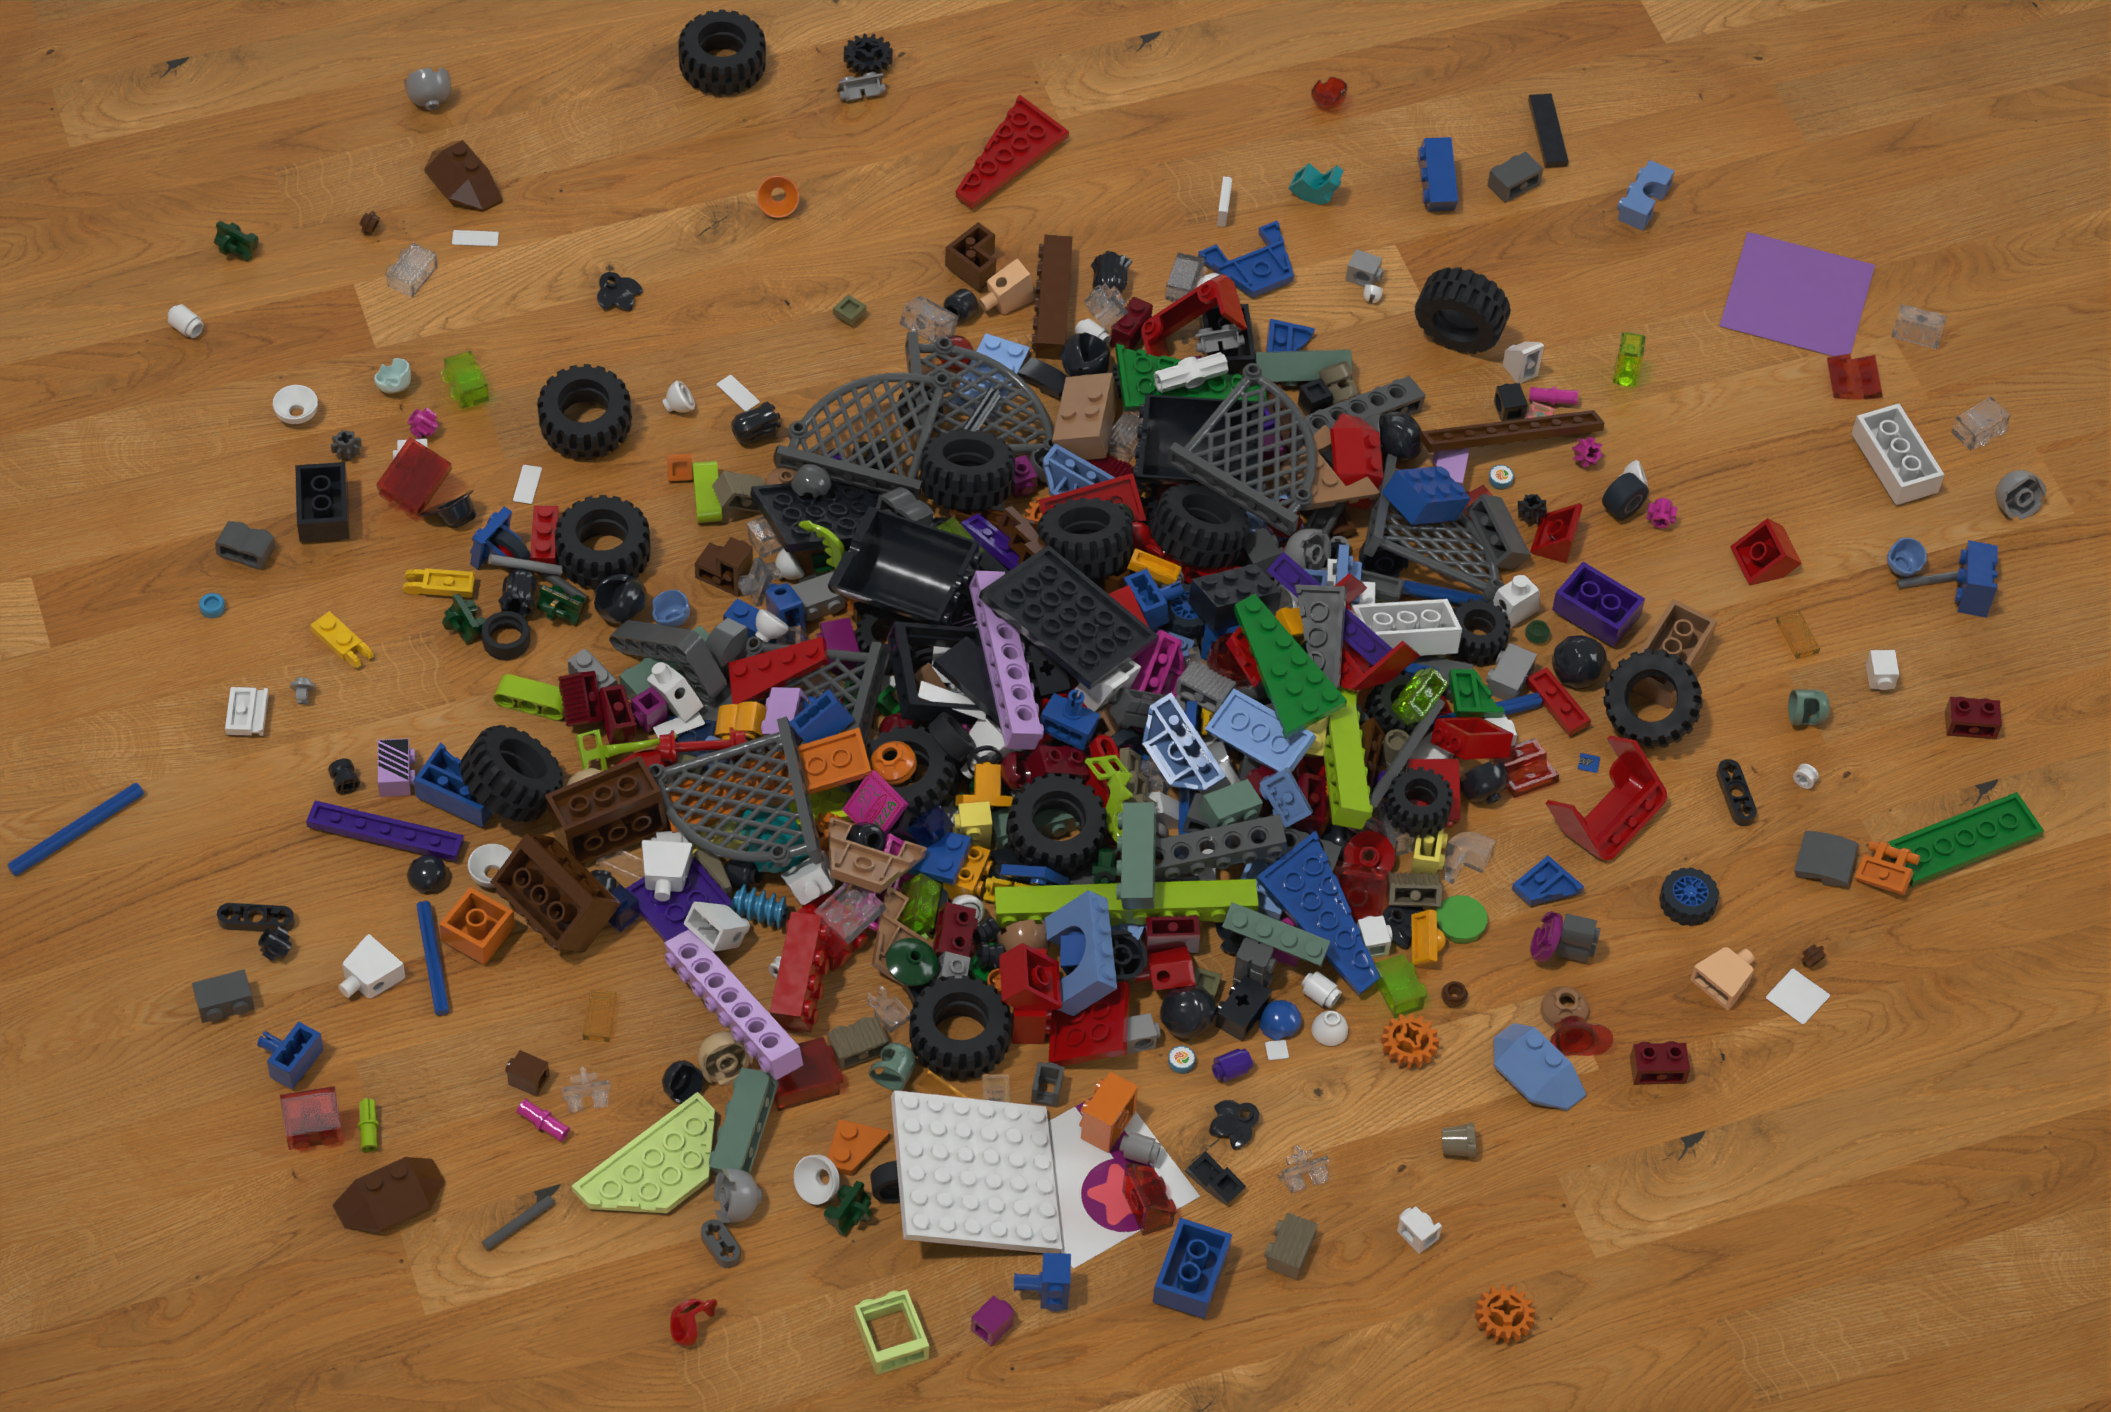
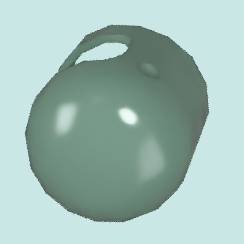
M1793 689L1790 692L1788 713L1792 725H1820L1827 720L1830 712V702L1823 691L1817 689Z
M890 1043L881 1050L880 1057L882 1061H877L872 1065L869 1070V1076L882 1087L893 1091H901L913 1074L917 1060L914 1052L909 1047L901 1043ZM884 1068L880 1075L876 1074L874 1069Z

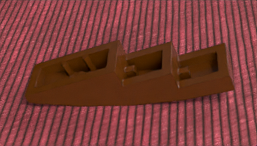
M1012 506L1005 508L998 528L1010 538L1008 546L1020 556L1017 563L1021 564L1046 546L1044 541H1041L1038 533Z

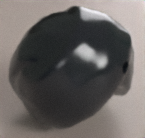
M1083 332L1074 334L1065 341L1060 357L1066 374L1069 377L1108 373L1111 354L1102 339Z
M1390 412L1383 418L1381 445L1383 447L1381 449L1386 457L1388 454L1397 457L1396 462L1398 463L1416 458L1423 448V443L1420 441L1422 430L1417 421L1409 414Z
M627 574L610 575L599 582L595 591L594 607L603 619L614 624H622L626 620L634 618L643 610L646 604L647 591L644 584L634 576Z
M1583 635L1565 638L1556 646L1552 656V667L1556 676L1562 684L1573 688L1591 686L1603 673L1607 662L1604 647L1597 640Z
M1199 985L1172 989L1165 995L1160 1007L1161 1023L1164 1024L1170 1033L1181 1039H1191L1200 1036L1209 1028L1215 1017L1214 1000L1209 992Z

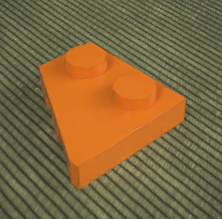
M839 1119L827 1158L834 1163L838 1173L852 1176L860 1168L861 1163L867 1161L874 1154V1150L882 1142H886L889 1139V1130Z

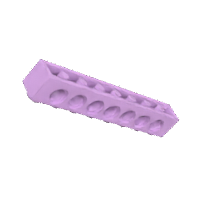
M976 571L969 589L1005 748L1035 749L1039 740L1043 738L1044 728L1039 722V706L1034 700V685L1030 683L1029 664L1025 662V646L1020 640V632L979 598L980 591L1005 575V572Z
M690 929L664 942L666 949L664 958L671 969L675 968L683 983L688 982L694 995L704 1000L709 1012H715L721 1025L731 1030L736 1042L744 1044L748 1055L758 1060L764 1073L769 1072L777 1080L803 1066L799 1045L713 951Z

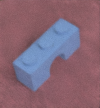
M1649 160L1645 168L1641 167L1636 176L1637 181L1635 183L1631 182L1626 198L1622 197L1618 203L1617 210L1620 211L1618 220L1643 231L1653 216L1656 200L1649 197L1663 200L1672 185L1675 170Z

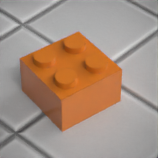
M469 887L439 924L441 941L485 965L514 930V911Z
M1109 1072L1105 1080H1099L1095 1087L1093 1098L1091 1100L1087 1099L1081 1108L1083 1117L1079 1124L1082 1127L1081 1139L1107 1153L1110 1152L1135 1115L1138 1094L1137 1085L1112 1072Z

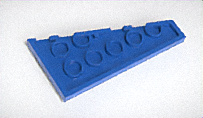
M1314 831L1260 873L1256 880L1299 929L1331 941L1325 958L1360 996L1379 981L1380 976L1368 949H1366L1360 936L1361 932L1352 918L1350 907L1336 875L1331 870L1328 863L1329 859L1320 845L1318 834Z

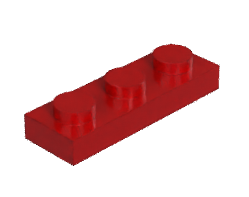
M534 506L530 561L556 564L555 529L559 519V506Z
M1548 667L1526 678L1527 686L1533 693H1539L1543 700L1542 704L1569 736L1590 726L1591 719Z

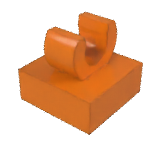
M691 453L667 455L668 481L693 480Z

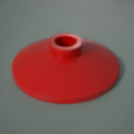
M1363 831L1354 835L1347 842L1343 853V860L1347 871L1355 879L1362 882H1376L1386 877L1392 870L1395 862V851L1392 843L1383 834L1375 831ZM1366 851H1371L1373 853V858L1371 860L1364 859V853Z

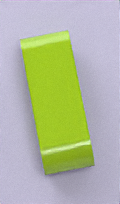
M717 461L693 462L692 471L697 523L721 522V503H719V499L715 496L716 492L712 488L714 482L718 479Z
M511 674L502 676L493 696L494 702L499 706L556 721L561 720L564 716V706L562 705V696L558 686Z

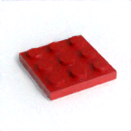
M1126 981L1118 982L1116 990L1074 1016L1059 1010H1051L1049 1062L1055 1063L1058 1066H1067L1127 1055L1129 985Z

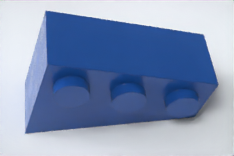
M1452 137L1424 138L1421 147H1418L1417 156L1420 181L1423 186L1422 201L1426 203L1427 211H1453L1458 203Z
M1968 540L1966 549H1961L1958 563L1962 564V568H1959L1956 582L1960 583V588L1957 587L1954 602H1958L1957 612L1987 618L1997 590V584L1994 583V578H1997V571H1995V565L1997 566L1998 561L1997 545Z
M440 742L414 778L416 797L483 828L493 813L485 805L477 802V798L469 793L468 786L464 785L460 771L461 760L458 757L452 756L446 750V746Z

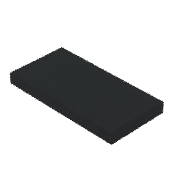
M965 637L935 659L932 666L1000 725L984 651L969 637ZM1034 696L1035 703L1040 706L1041 701Z

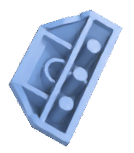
M1056 443L1043 459L1044 471L1051 496L1115 478Z
M1172 693L1149 706L1142 744L1171 787L1206 791L1227 778Z
M1512 1023L1494 1037V1067L1529 1102L1568 1111L1586 1097V1092L1572 1063L1535 1027Z

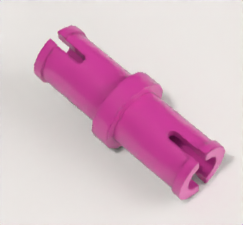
M1553 386L1552 389L1530 387L1529 402H1546L1554 406L1555 403L1577 405L1578 390H1561Z
M524 1099L517 1108L516 1113L535 1124V1128L539 1131L544 1130L558 1139L559 1142H562L567 1137L570 1127L552 1117L550 1111H543L528 1099Z

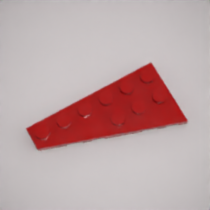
M1019 94L1015 105L1009 109L1007 117L1002 124H999L984 147L983 153L976 159L974 167L966 174L956 189L955 197L969 208H975L1069 137V131Z

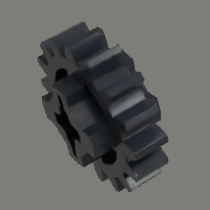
M864 33L863 38L856 35L854 41L848 40V46H844V62H846L847 69L852 68V73L854 74L858 71L861 72V76L870 72L881 74L882 69L888 70L889 64H892L893 49L890 48L889 42H884V37L876 39L875 34L867 37L866 33Z

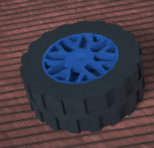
M1183 583L1181 585L1184 590V596L1167 601L1169 623L1162 626L1171 633L1189 639H1196L1201 635L1204 636L1206 623L1188 604L1191 583Z
M1691 867L1680 868L1677 871H1672L1665 878L1659 896V901H1661L1660 907L1663 909L1664 914L1671 918L1670 920L1683 926L1701 925L1714 914L1719 899V889L1716 887L1715 880L1713 881L1711 876L1705 874L1704 871Z

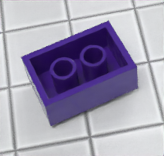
M1582 562L1557 590L1552 610L1612 647H1615L1641 617L1645 598L1587 563Z

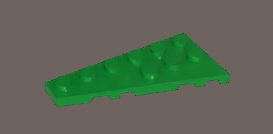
M1256 594L1235 604L1234 613L1243 635H1246L1250 653L1255 658L1256 668L1267 696L1273 703L1274 713L1277 721L1279 720L1285 739L1346 706L1347 699Z

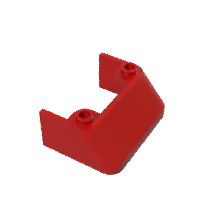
M1224 274L1218 275L1149 318L1141 329L1146 353L1158 357L1162 355L1170 357L1165 338L1216 305H1219L1223 317L1241 330H1246L1247 326L1233 280Z
M1349 573L1335 586H1345L1347 588L1346 607L1354 613L1349 604L1364 592L1367 587ZM1343 639L1340 685L1348 691L1355 692L1388 683L1415 661L1420 654L1402 640L1374 666H1370L1367 660Z
M1611 735L1607 740L1618 756L1609 771L1614 787L1584 818L1574 805L1551 800L1545 803L1564 834L1591 854L1603 860L1613 859L1657 813L1667 799L1666 788L1638 742Z

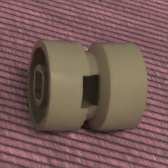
M1348 361L1339 362L1318 371L1320 378L1333 394L1332 403L1350 398L1359 393L1355 381L1349 378L1352 372Z

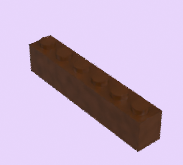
M1045 235L1044 244H1039L1038 258H1043V262H1038L1037 276H1041V280L1036 279V294H1040V298L1035 297L1034 312H1039V315L1034 316L1033 330H1037V334H1032L1031 348H1036L1035 358L1061 360L1060 352L1066 339L1073 236Z

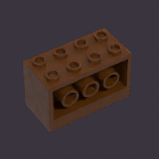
M641 756L545 795L555 838L583 866L637 844L642 840L656 836V832L669 830L661 790Z
M526 833L490 881L497 888L496 893L501 898L509 900L514 905L513 910L520 916L526 917L531 922L529 924L530 927L536 932L543 934L547 938V944L558 951L562 949L570 952H586L621 905V902L554 837Z

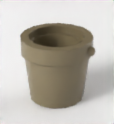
M1395 729L1389 731L1382 743V766L1387 769L1409 737L1405 731Z
M1474 1123L1442 1128L1443 1155L1476 1158Z

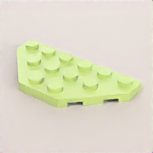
M696 1092L573 1184L572 1192L589 1209L668 1213L709 1182V1158L712 1152L715 1109Z

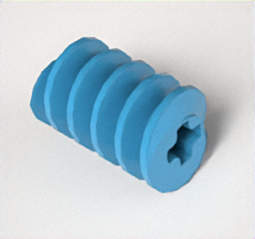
M743 884L741 889L737 890L730 907L741 918L747 914V918L750 921L757 917L758 923L763 924L767 920L768 926L773 927L777 923L778 929H782L788 913L786 896H783L779 902H776V893H773L769 899H766V890H763L760 896H757L756 887H753L750 893H747L746 884Z

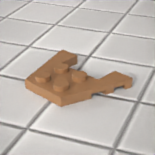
M1326 425L1322 426L1313 435L1316 449V472L1310 491L1312 494L1311 505L1306 510L1335 506V503L1348 501L1350 504L1358 502L1359 499L1369 498L1370 500H1375L1379 498L1380 492L1368 477L1345 486L1320 455L1332 449L1330 430ZM1305 444L1299 450L1305 449ZM1306 454L1296 457V466L1307 463ZM1291 459L1280 468V471L1291 468ZM1306 469L1296 472V481L1304 479ZM1291 474L1279 477L1284 485L1291 483Z
M830 817L828 838L831 878L865 888L869 891L881 893L925 858L927 847L908 841L904 842L898 856L849 841L847 839L853 824Z
M888 886L884 891L871 966L898 982L890 974L886 965V955L892 944L904 938L919 939L927 943L931 948H933V943L897 921L909 898Z

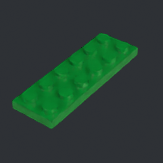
M2015 792L1887 843L1891 847L1910 849L1912 853L1920 855L1918 865L1912 863L1906 865L1907 868L1912 869L1914 872L1909 883L1911 887H1914L2042 837L2044 829L2018 792Z

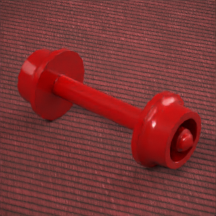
M729 727V739L675 742L674 730H671L669 734L659 735L660 744L655 749L660 752L661 762H671L674 765L676 764V753L722 750L748 742V740L745 738V730H734L733 727ZM745 753L731 757V762H735L736 758L743 757Z

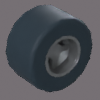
M1628 472L1611 483L1603 495L1602 504L1617 519L1623 520L1634 514L1642 506L1648 496L1649 489L1636 475Z

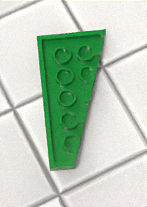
M1116 344L1115 347L1124 411H1139L1140 404H1145L1146 394L1225 399L1242 380V375L1224 374L1207 379L1203 384L1192 389H1187L1186 386L1161 393L1155 386L1154 373L1176 366L1181 360L1164 355L1158 357L1146 354V351L1137 349V351L1126 349L1124 345ZM1259 384L1252 387L1248 386L1244 393L1259 389L1261 386ZM1266 390L1264 391V402L1267 401ZM1259 394L1247 398V401H1259Z

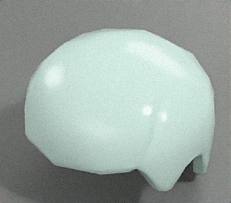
M394 358L390 366L382 364L379 372L375 374V385L387 394L404 391L408 388L411 381L410 364L406 360Z

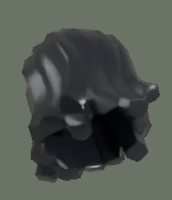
M1106 251L1105 254L1103 253V255L1095 257L1094 262L1091 263L1094 271L1093 292L1106 300H1115L1119 297L1127 285V272L1132 260L1112 251Z
M767 401L755 409L736 415L731 422V429L736 440L743 444H750L766 438H775L778 428L781 427V423L778 421L780 414L774 412L775 406Z
M515 569L504 579L502 596L498 600L501 612L512 611L522 615L524 618L533 615V612L536 610L534 601L538 587L536 579L530 571Z

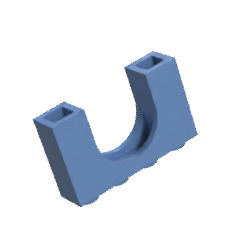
M1088 890L1045 918L1047 941L1061 946V936L1069 935L1071 932H1082L1085 935L1086 947L1080 964L1072 973L1060 980L1062 1008L1058 1010L1071 1016L1076 1015L1117 989L1107 898Z

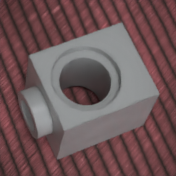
M1356 249L1347 266L1346 281L1365 287L1366 284L1374 285L1376 281L1380 282L1384 273V269L1381 268L1382 258Z
M945 951L938 957V970L932 981L934 982L938 979L945 981L949 976H955V978H962V975L968 976L970 957Z
M1151 1013L1128 1017L1127 1054L1156 1049L1157 1038H1160L1161 1035L1158 1022H1153Z

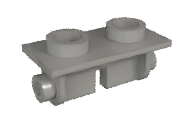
M870 72L859 78L849 76L841 79L836 88V91H839L840 100L848 102L861 99L860 91L864 90L866 98L881 96L882 93L886 92L884 83L880 84L883 73L876 74L875 72Z
M1234 324L1224 325L1222 330L1213 331L1212 328L1198 330L1199 334L1193 337V340H1199V343L1195 344L1196 351L1202 354L1219 351L1218 342H1222L1223 350L1240 348V345H1244L1243 335L1239 336L1242 330Z

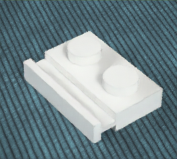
M247 687L230 688L225 725L226 735H252V733H259V736L264 735L269 697L268 688H264V690Z

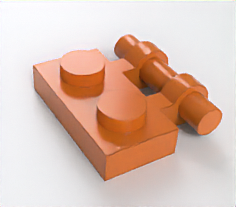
M1871 841L1868 850L1875 852V855L1872 857L1864 854L1855 875L1856 881L1905 895L1914 873L1906 865L1908 863L1918 865L1920 855L1912 853L1910 849L1891 847L1887 842L1881 841L1878 843ZM1887 856H1889V857L1895 858V859H1897V860H1896V863L1894 864V863L1885 861L1884 859H1885Z

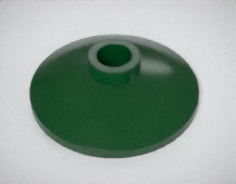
M904 938L896 941L889 948L886 955V965L890 974L898 982L916 987L925 985L934 978L938 970V958L934 950L927 943L915 938ZM910 956H914L918 960H913Z

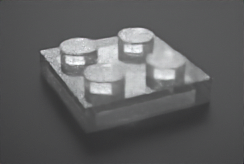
M844 883L814 913L823 916L829 928L849 944L887 908L869 890L850 883Z

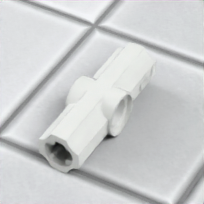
M1221 352L1200 359L1187 357L1176 366L1156 371L1154 373L1155 386L1161 393L1186 386L1187 389L1198 387L1207 379L1227 374L1229 370L1227 359Z

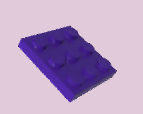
M694 857L683 890L680 892L671 891L670 899L667 901L655 899V890L645 888V877L624 889V896L664 942L689 930L684 925V921L693 902L721 904L731 907L732 903L731 899L720 889Z

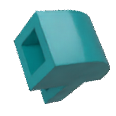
M1309 163L1295 172L1288 189L1304 201L1317 205L1330 202L1334 191L1340 186V178L1344 170L1336 165L1322 174Z

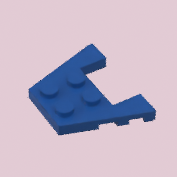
M1277 220L1259 227L1258 234L1267 245L1263 248L1230 261L1217 244L1198 252V259L1218 274L1228 276L1233 280L1235 286L1252 298L1291 283L1294 278Z

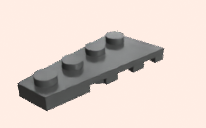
M1295 585L1307 653L1334 686L1340 689L1347 588L1345 586Z

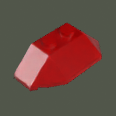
M1342 413L1330 429L1334 472L1345 486L1368 477L1378 489L1383 480L1380 434L1362 418ZM1364 498L1359 499L1356 503L1349 504L1348 501L1346 503L1348 506L1367 510L1373 500Z

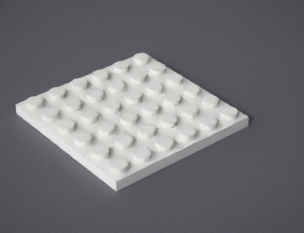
M894 1090L891 1095L903 1240L1038 1253H1060L1062 1244L1047 1108L1045 1106Z

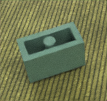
M1246 779L1203 795L1199 811L1209 827L1215 828L1257 819L1263 802L1249 780Z

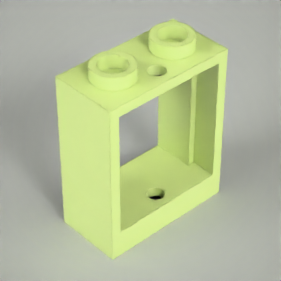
M908 1290L892 1291L884 1297L874 1300L866 1299L854 1306V1319L876 1375L929 1359V1344ZM903 1311L914 1340L877 1351L866 1321Z

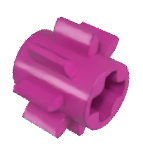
M427 407L423 412L420 409H416L408 419V424L411 426L409 428L411 430L410 433L419 439L423 435L430 437L438 427V422L435 421L437 418L435 416L436 413Z
M1588 437L1586 441L1579 438L1578 444L1572 447L1575 454L1573 460L1581 461L1580 465L1583 467H1588L1589 463L1596 466L1597 460L1603 457L1600 449L1602 444L1594 443L1595 438Z
M1659 498L1655 500L1654 504L1649 503L1647 520H1651L1654 527L1667 528L1670 523L1675 524L1677 507H1673L1672 501L1666 498Z

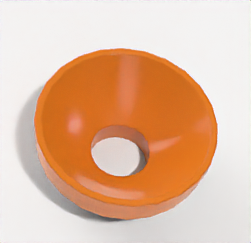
M773 175L763 180L759 185L757 203L760 209L768 216L775 218L786 217L797 208L799 190L790 178L783 175ZM782 188L786 193L785 198L781 201L775 200L772 197L773 189Z
M890 741L877 747L871 755L870 766L871 770H876L889 785H897L905 782L914 774L917 767V758L914 751L906 743ZM888 751H896L898 753L896 758L891 761L883 759Z

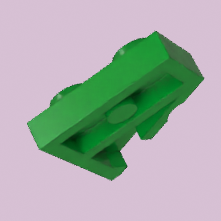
M1450 669L1448 677L1455 717H1503L1504 708L1502 706L1498 707L1491 698L1493 693L1482 683V679L1476 670Z

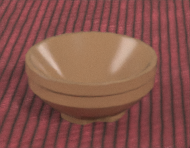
M1559 986L1545 994L1540 1010L1544 1021L1552 1028L1560 1031H1573L1580 1028L1586 1022L1589 1006L1581 992L1572 987ZM1567 996L1573 999L1574 1004L1569 1007L1563 1006L1559 999Z

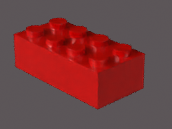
M791 912L769 1012L783 1029L811 1033L813 1025L817 1024L819 1011L816 1009L818 999L821 1000L824 993L823 975L828 973L829 949H833L835 941L834 934H832L829 925L821 915Z

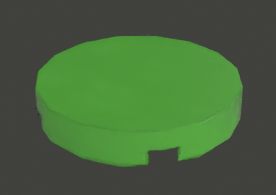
M1456 895L1448 897L1441 902V907L1437 909V928L1446 937L1450 938L1449 940L1452 942L1466 944L1476 941L1486 929L1487 913L1484 906L1469 896Z

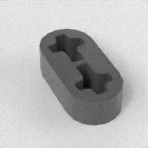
M712 1219L706 1221L701 1227L703 1244L721 1267H735L740 1261L739 1245L721 1221ZM710 1230L714 1233L718 1232V1241L714 1235H709ZM723 1247L728 1253H732L733 1257L723 1256Z

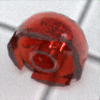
M1230 632L1212 643L1207 653V666L1210 670L1213 669L1214 672H1217L1218 675L1226 676L1227 679L1230 678L1232 681L1235 680L1236 684H1240L1248 678L1226 644L1233 634Z

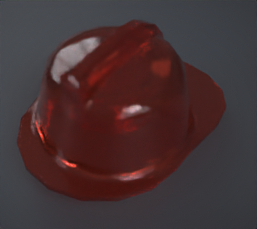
M1568 1016L1554 1024L1555 1033L1550 1039V1042L1564 1056H1593L1604 1053L1611 1047L1613 1034L1603 1025L1587 1023L1584 1018L1579 1016Z

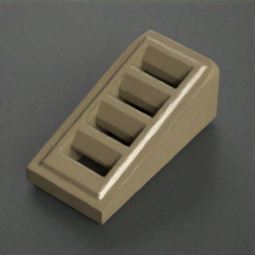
M704 849L695 851L694 858L731 899V883L719 856Z

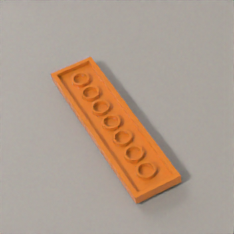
M860 728L798 746L809 795L864 779L872 773ZM784 750L776 752L772 758L785 760ZM759 760L747 761L741 767L752 769ZM766 762L758 771L770 773L778 764ZM785 765L776 775L790 777L788 766ZM720 769L714 771L709 777L721 779L729 770ZM735 772L727 781L738 783L746 774ZM752 776L744 785L756 787L764 778ZM684 780L678 787L689 789L697 780ZM770 780L762 789L774 791L781 782ZM703 782L695 791L706 793L714 784ZM789 783L780 793L794 795L792 784ZM721 786L713 795L724 797L732 788ZM738 790L730 799L742 801L750 792ZM673 791L667 793L673 803L683 795ZM756 794L748 803L760 805L768 796ZM690 795L682 805L692 807L700 797ZM774 798L766 807L781 804L785 800ZM708 799L700 809L710 811L718 802ZM725 803L717 813L728 815L736 806ZM743 807L735 817L741 816L747 808ZM675 809L680 817L687 812ZM694 813L686 822L697 824L705 815ZM711 817L703 826L712 825L720 819ZM669 820L672 833L680 832Z

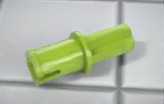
M364 1098L359 1103L360 1122L357 1124V1127L361 1134V1151L371 1153L378 1150L377 1129L379 1128V1122L376 1121L375 1100Z

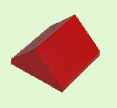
M1581 503L1549 512L1547 517H1541L1530 552L1533 555L1567 564L1583 505Z

